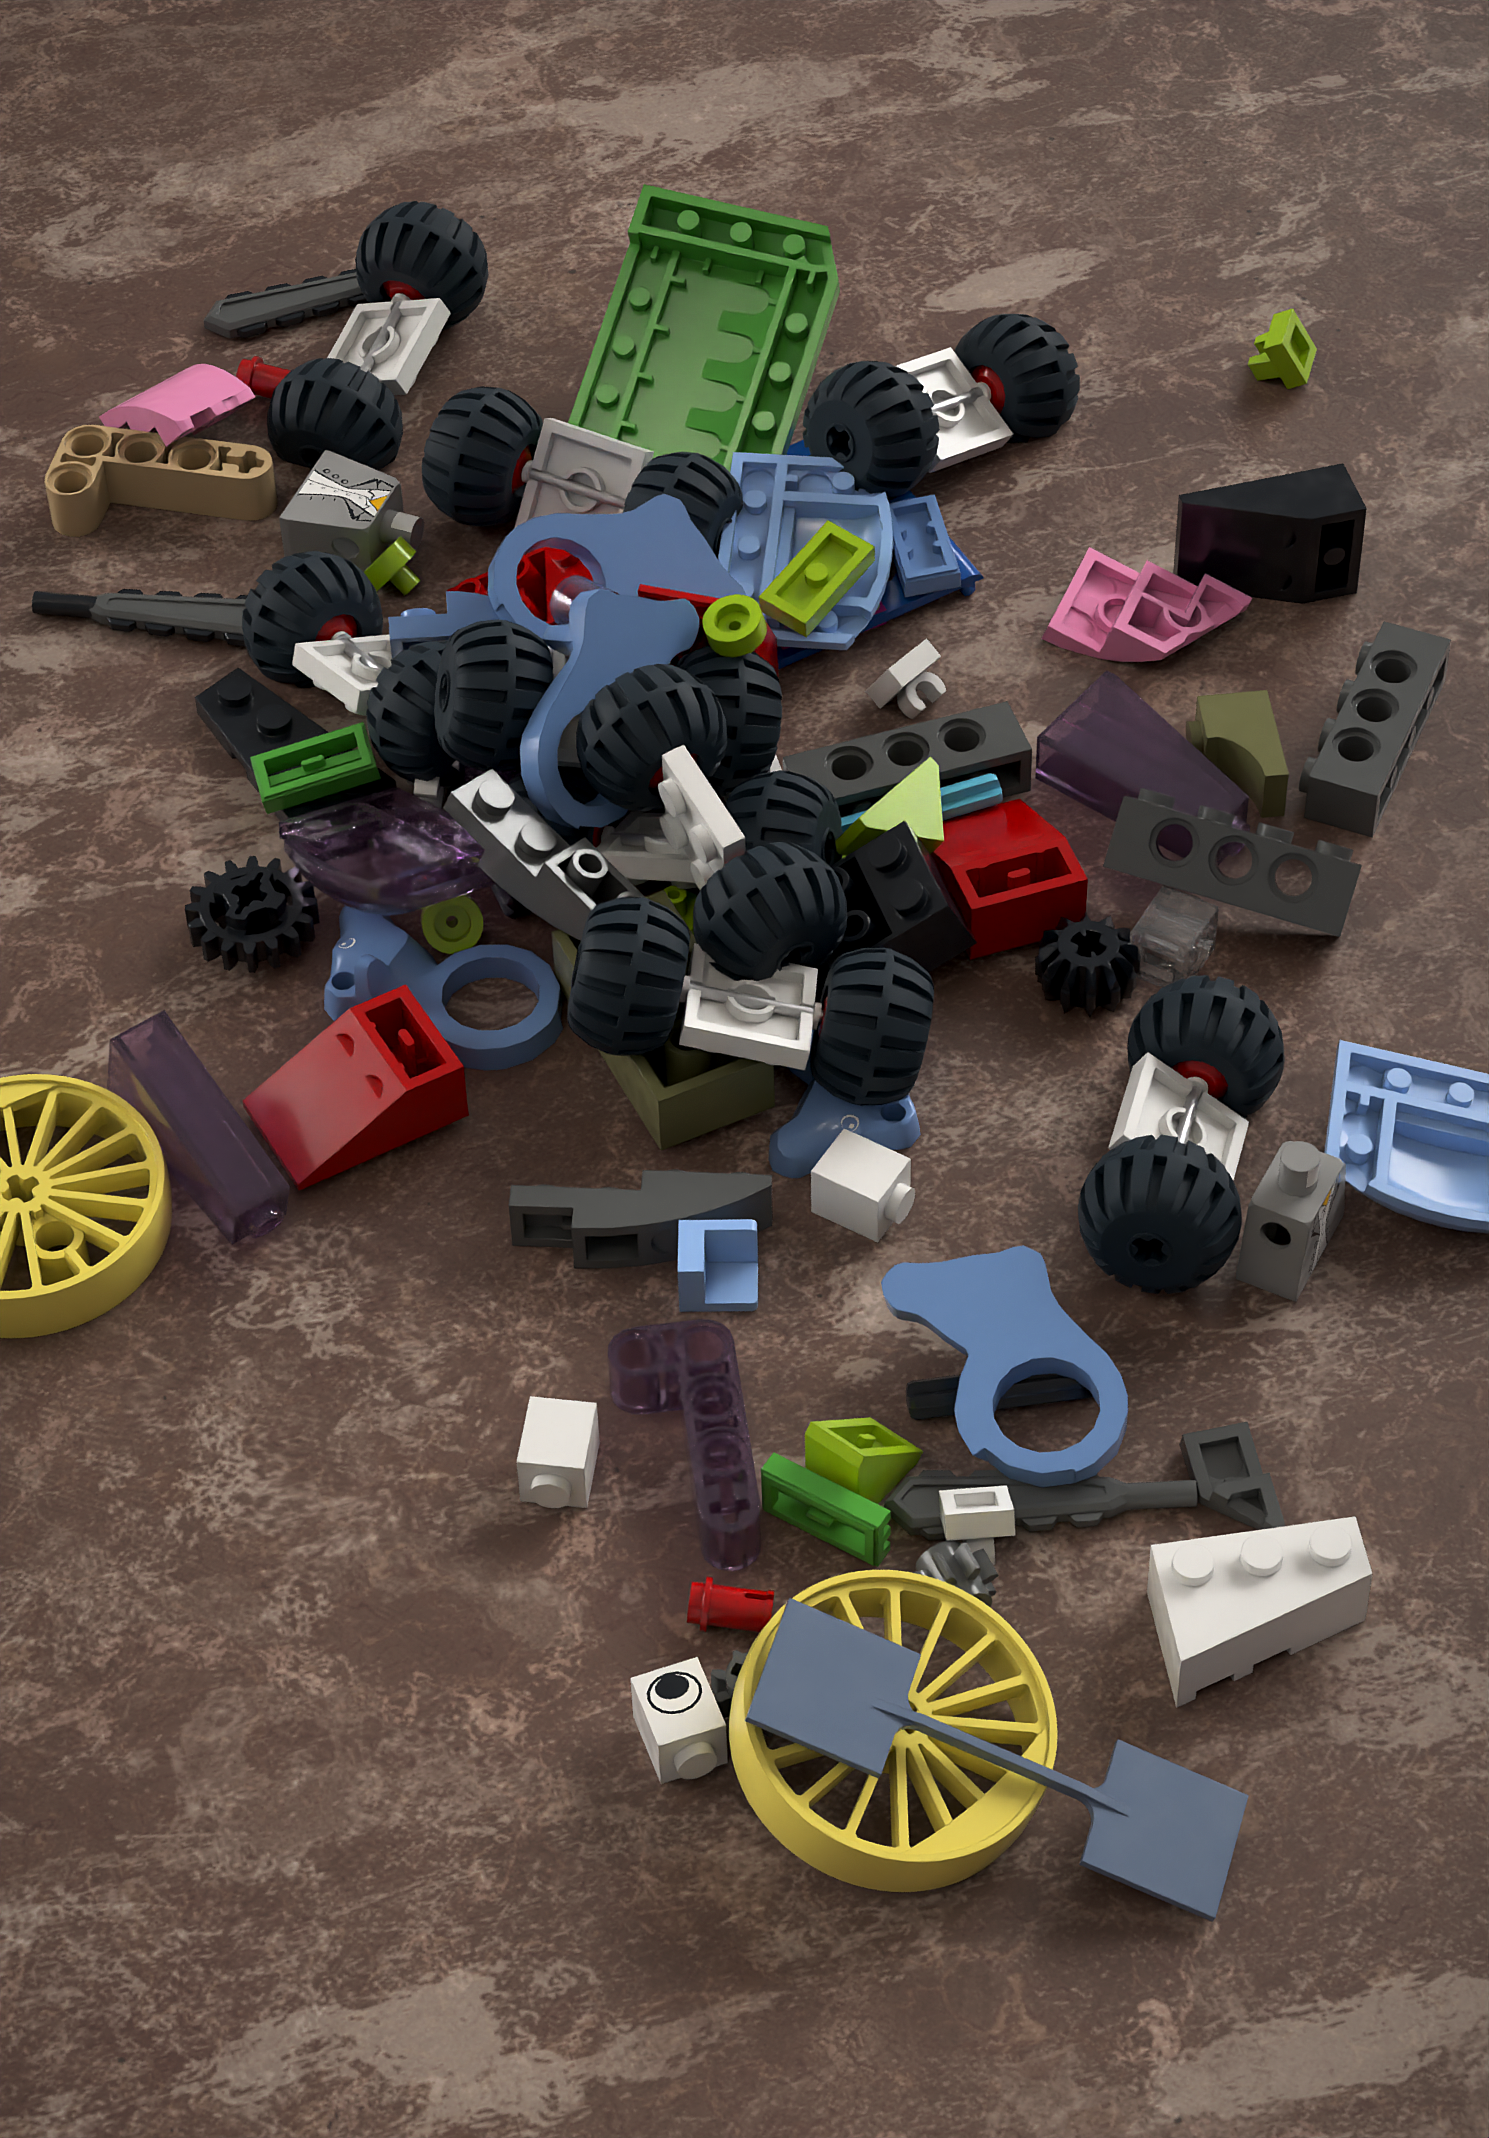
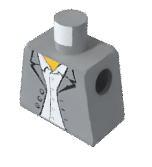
M327 450L323 452L279 517L284 557L301 552H327L351 561L362 571H365L400 535L416 550L421 543L424 533L423 518L404 513L401 484L395 477Z
M1287 1141L1282 1143L1248 1206L1236 1272L1237 1280L1294 1302L1297 1301L1344 1215L1346 1164L1341 1159L1318 1151L1314 1145L1308 1142ZM1286 1228L1291 1236V1242L1287 1245L1275 1244L1277 1231L1285 1234Z

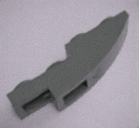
M493 769L452 791L443 807L485 849L477 865L527 909L576 939H582L589 912L599 903L619 897L645 898L586 838L570 846Z
M678 1169L667 1171L643 1170L641 1190H626L615 1187H555L547 1184L536 1186L511 1185L509 1215L512 1246L573 1248L574 1269L645 1266L678 1260L679 1220L752 1219L757 1222V1233L772 1226V1175L749 1174L746 1172H686Z

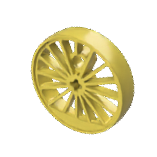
M27 1074L0 1078V1131L6 1130L12 1167H8L0 1157V1289L15 1245L26 1246L32 1287L26 1290L0 1291V1338L37 1337L68 1330L103 1315L124 1301L145 1281L158 1263L169 1237L172 1220V1191L166 1160L157 1137L145 1118L127 1101L103 1087L66 1076ZM37 1126L25 1164L22 1165L16 1128ZM55 1126L71 1128L46 1155ZM94 1134L105 1139L77 1154ZM127 1154L137 1162L99 1170ZM149 1185L148 1197L145 1199L102 1195ZM85 1216L137 1222L129 1235L123 1236ZM86 1241L111 1254L96 1265L89 1266L90 1258ZM54 1246H67L66 1248L59 1251H47L49 1248Z
M865 1570L828 1578L810 1586L792 1598L861 1629L864 1628L859 1617L884 1618L885 1639L901 1646V1621L930 1630L920 1652L921 1657L908 1693V1701L912 1710L989 1743L1021 1745L1022 1757L1053 1770L1057 1750V1718L1052 1694L1045 1675L1035 1656L1020 1635L998 1613L976 1597L951 1584L921 1574L897 1570ZM786 1604L783 1605L761 1630L746 1656L735 1684L729 1717V1742L735 1772L748 1802L766 1828L793 1854L819 1871L856 1886L880 1891L917 1892L945 1887L969 1878L994 1862L1024 1831L1040 1805L1047 1786L919 1731L904 1729L894 1735L882 1773H888L890 1779L892 1847L875 1844L860 1839L856 1835L857 1828L878 1778L868 1774L848 1823L843 1830L827 1822L810 1808L855 1768L839 1762L802 1795L795 1794L778 1769L824 1755L797 1743L774 1750L769 1749L766 1745L762 1728L745 1721ZM939 1635L966 1652L920 1693L916 1692ZM977 1662L995 1682L933 1701ZM1007 1700L1016 1722L952 1716ZM955 1764L994 1781L996 1784L984 1794ZM906 1771L935 1831L933 1835L913 1847L909 1845ZM933 1776L967 1809L954 1820L947 1809Z

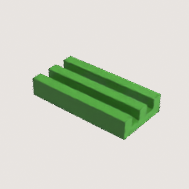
M364 722L250 757L266 813L270 814L381 779ZM356 747L359 748V749H355V750H352V751H349V752H346V753H343V754H340V755H336V756H333V757L324 759V757H327V756H330V755H334V754H337V753H340V752H343V751H346V750H350V749H353V748H356ZM302 765L301 767L268 777V775Z
M774 1452L761 1468L762 1508L764 1511L873 1566L878 1567L890 1551V1542L887 1541L891 1534V1526L887 1525L891 1519L890 1510Z

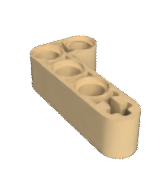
M82 425L68 431L61 440L44 481L54 529L60 534L69 537H80L96 530L101 524L110 503L246 521L266 518L275 511L278 503L273 460L270 453L264 448L185 436L166 446L158 433L100 425Z

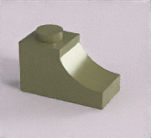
M1260 690L1197 696L1195 721L1186 722V745L1190 757L1198 756L1203 779L1222 780L1242 790L1254 802L1261 818L1285 816L1289 773L1268 691Z

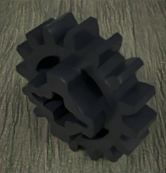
M249 856L246 867L238 868L235 863L228 860L225 862L226 873L219 876L214 872L207 871L204 873L206 888L192 886L189 890L191 903L185 905V915L191 944L193 947L202 946L203 958L207 962L221 955L224 970L230 971L239 961L246 962L249 973H255L258 963L265 960L276 969L281 967L279 955L287 953L298 958L302 955L300 941L313 942L315 939L314 924L320 923L314 885L312 881L302 882L301 869L297 866L283 873L281 860L278 858L270 861L267 867L259 866L256 856Z

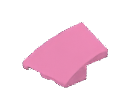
M196 364L108 410L99 418L104 426L124 429L129 426L131 430L157 431L164 444L168 446L190 433L196 435L238 412L254 399L255 395L250 387L227 371L213 365Z
M1089 547L1041 639L1060 648L1103 660L1120 662L1162 660L1244 612L1250 604L1252 597L1207 574L1203 576L1199 585L1196 586L1148 560L1139 573Z

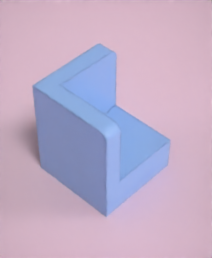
M679 1220L677 1272L680 1312L755 1311L758 1308L757 1222L755 1220Z

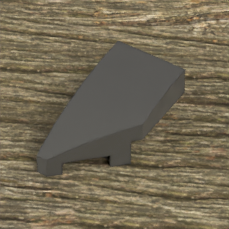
M1247 1421L1182 1434L1179 1445L1190 1480H1196L1198 1503L1258 1530L1286 1526L1270 1473L1263 1474Z

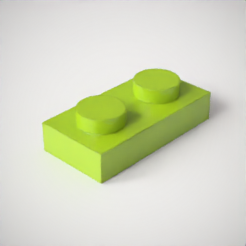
M827 520L759 596L761 611L807 638L875 561V546Z

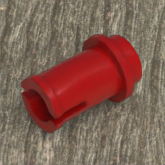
M254 356L251 360L242 359L238 366L236 377L250 387L255 397L258 395L271 399L275 388L291 370L264 364L263 358Z
M709 1576L706 1577V1583L692 1581L687 1623L699 1624V1632H707V1626L761 1632L771 1619L775 1590L762 1591L713 1584L714 1577Z

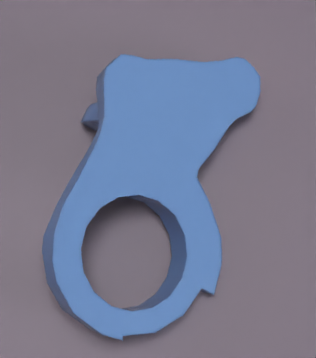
M666 494L655 496L632 511L618 514L554 513L534 517L518 525L505 537L488 567V597L500 620L524 626L540 638L543 637L547 627L554 625H549L531 613L522 602L516 580L517 566L522 556L531 550L543 547L563 549L579 558L590 571L596 589L609 590L617 595L638 596L640 584L715 598L734 594L746 595L743 587L731 577L718 561L703 535L690 520L681 500Z
M595 589L581 592L570 605L569 624L554 625L546 628L542 637L546 645L570 657L534 709L522 734L520 745L521 776L528 797L546 819L560 825L579 829V826L604 827L627 813L628 809L611 803L600 793L595 799L585 805L572 798L563 786L558 771L559 742L563 730L572 718L582 713L589 701L595 699V694L603 687L612 684L617 677L626 672L632 673L636 668L655 664L668 665L678 653L689 649L694 644L699 629V616L690 601L686 599L656 601L638 596L617 595L605 589Z

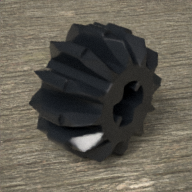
M1085 911L1079 922L1075 923L1061 917L1056 930H1044L1043 938L1039 942L1038 956L1035 957V975H1037V982L1042 984L1045 1000H1060L1064 1014L1075 1007L1084 1008L1090 1018L1098 1006L1114 1012L1120 999L1131 998L1132 992L1136 988L1137 973L1140 972L1141 956L1138 953V946L1133 945L1130 928L1115 929L1111 916L1106 917L1100 922L1091 921Z

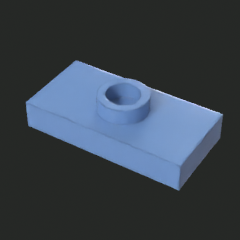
M935 494L889 503L893 531L892 558L905 597L961 587V572Z

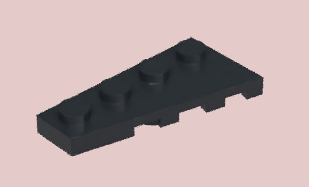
M240 668L235 669L195 697L197 714L232 759L237 758L246 769L247 779L257 792H259L250 757L329 733ZM353 749L324 757V759L352 751ZM302 765L268 775V777L301 767ZM378 768L381 779L276 811L275 815L286 829L291 828L299 838L301 849L311 860L398 797L396 780Z

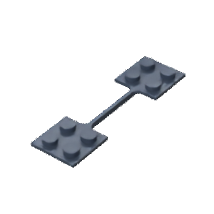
M792 1598L788 1599L745 1718L746 1722L878 1779L882 1774L894 1735L904 1729L919 1731L1082 1802L1090 1813L1091 1826L1079 1865L1209 1921H1213L1216 1918L1249 1795L1119 1739L1115 1742L1103 1784L1092 1788L1064 1774L929 1716L913 1711L908 1701V1693L921 1654Z

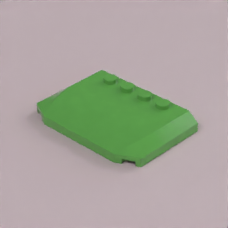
M644 184L628 229L630 244L568 423L653 451L652 460L657 456L676 452L699 453L718 462L729 472L731 471L733 452L787 455L840 293L828 226Z

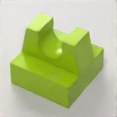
M1293 308L1273 315L1269 331L1256 337L1254 345L1260 355L1250 357L1248 366L1257 381L1280 377L1287 389L1307 384L1317 348Z

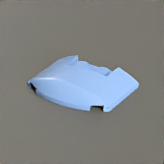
M733 452L730 473L741 488L743 507L738 516L735 511L731 518L732 522L726 523L723 526L718 561L731 577L743 587L746 596L753 598L758 604L761 593L827 520L875 546V561L807 638L763 613L764 619L777 638V646L847 650L875 614L890 574L893 531L886 492L870 494L864 489L856 491L853 475L848 472H839L844 467L832 457Z
M1340 1040L1336 1050L1324 1153L1337 1157L1346 1164L1345 1181L1356 1191L1374 1202L1412 1219L1444 1228L1489 1234V1074Z

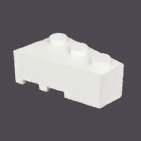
M1356 1517L1151 1545L1147 1595L1176 1708L1195 1700L1196 1691L1230 1676L1233 1681H1236L1253 1673L1254 1664L1287 1650L1292 1655L1365 1621L1372 1571Z

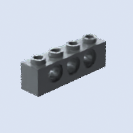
M1384 621L1374 642L1365 641L1363 643L1355 668L1357 677L1355 681L1346 679L1342 686L1337 703V713H1339L1337 719H1326L1318 743V752L1320 754L1317 759L1308 757L1303 767L1299 781V791L1307 793L1304 818L1373 838L1445 683L1451 639Z
M1008 701L785 756L783 757V770L811 777L824 785L833 794L842 818L868 810L930 756L939 765L940 788L992 773L996 775L1000 783L1003 798L1031 791L1032 747Z
M1145 788L1140 789L1138 799L1130 796L1123 797L1103 867L1338 937L1341 936L1362 867L1361 864L1351 862L1354 850L1322 840H1318L1315 851L1291 844L1294 832L1261 822L1258 823L1256 833L1232 827L1235 815L1203 805L1199 806L1197 816L1173 809L1176 797ZM1172 824L1185 827L1193 838L1192 850L1182 860L1168 859L1159 848L1158 841L1161 832ZM1229 842L1244 844L1252 855L1250 870L1239 878L1226 876L1221 872L1217 864L1219 850ZM1297 859L1309 867L1312 881L1310 887L1304 893L1289 895L1278 887L1276 872L1278 867L1286 860Z

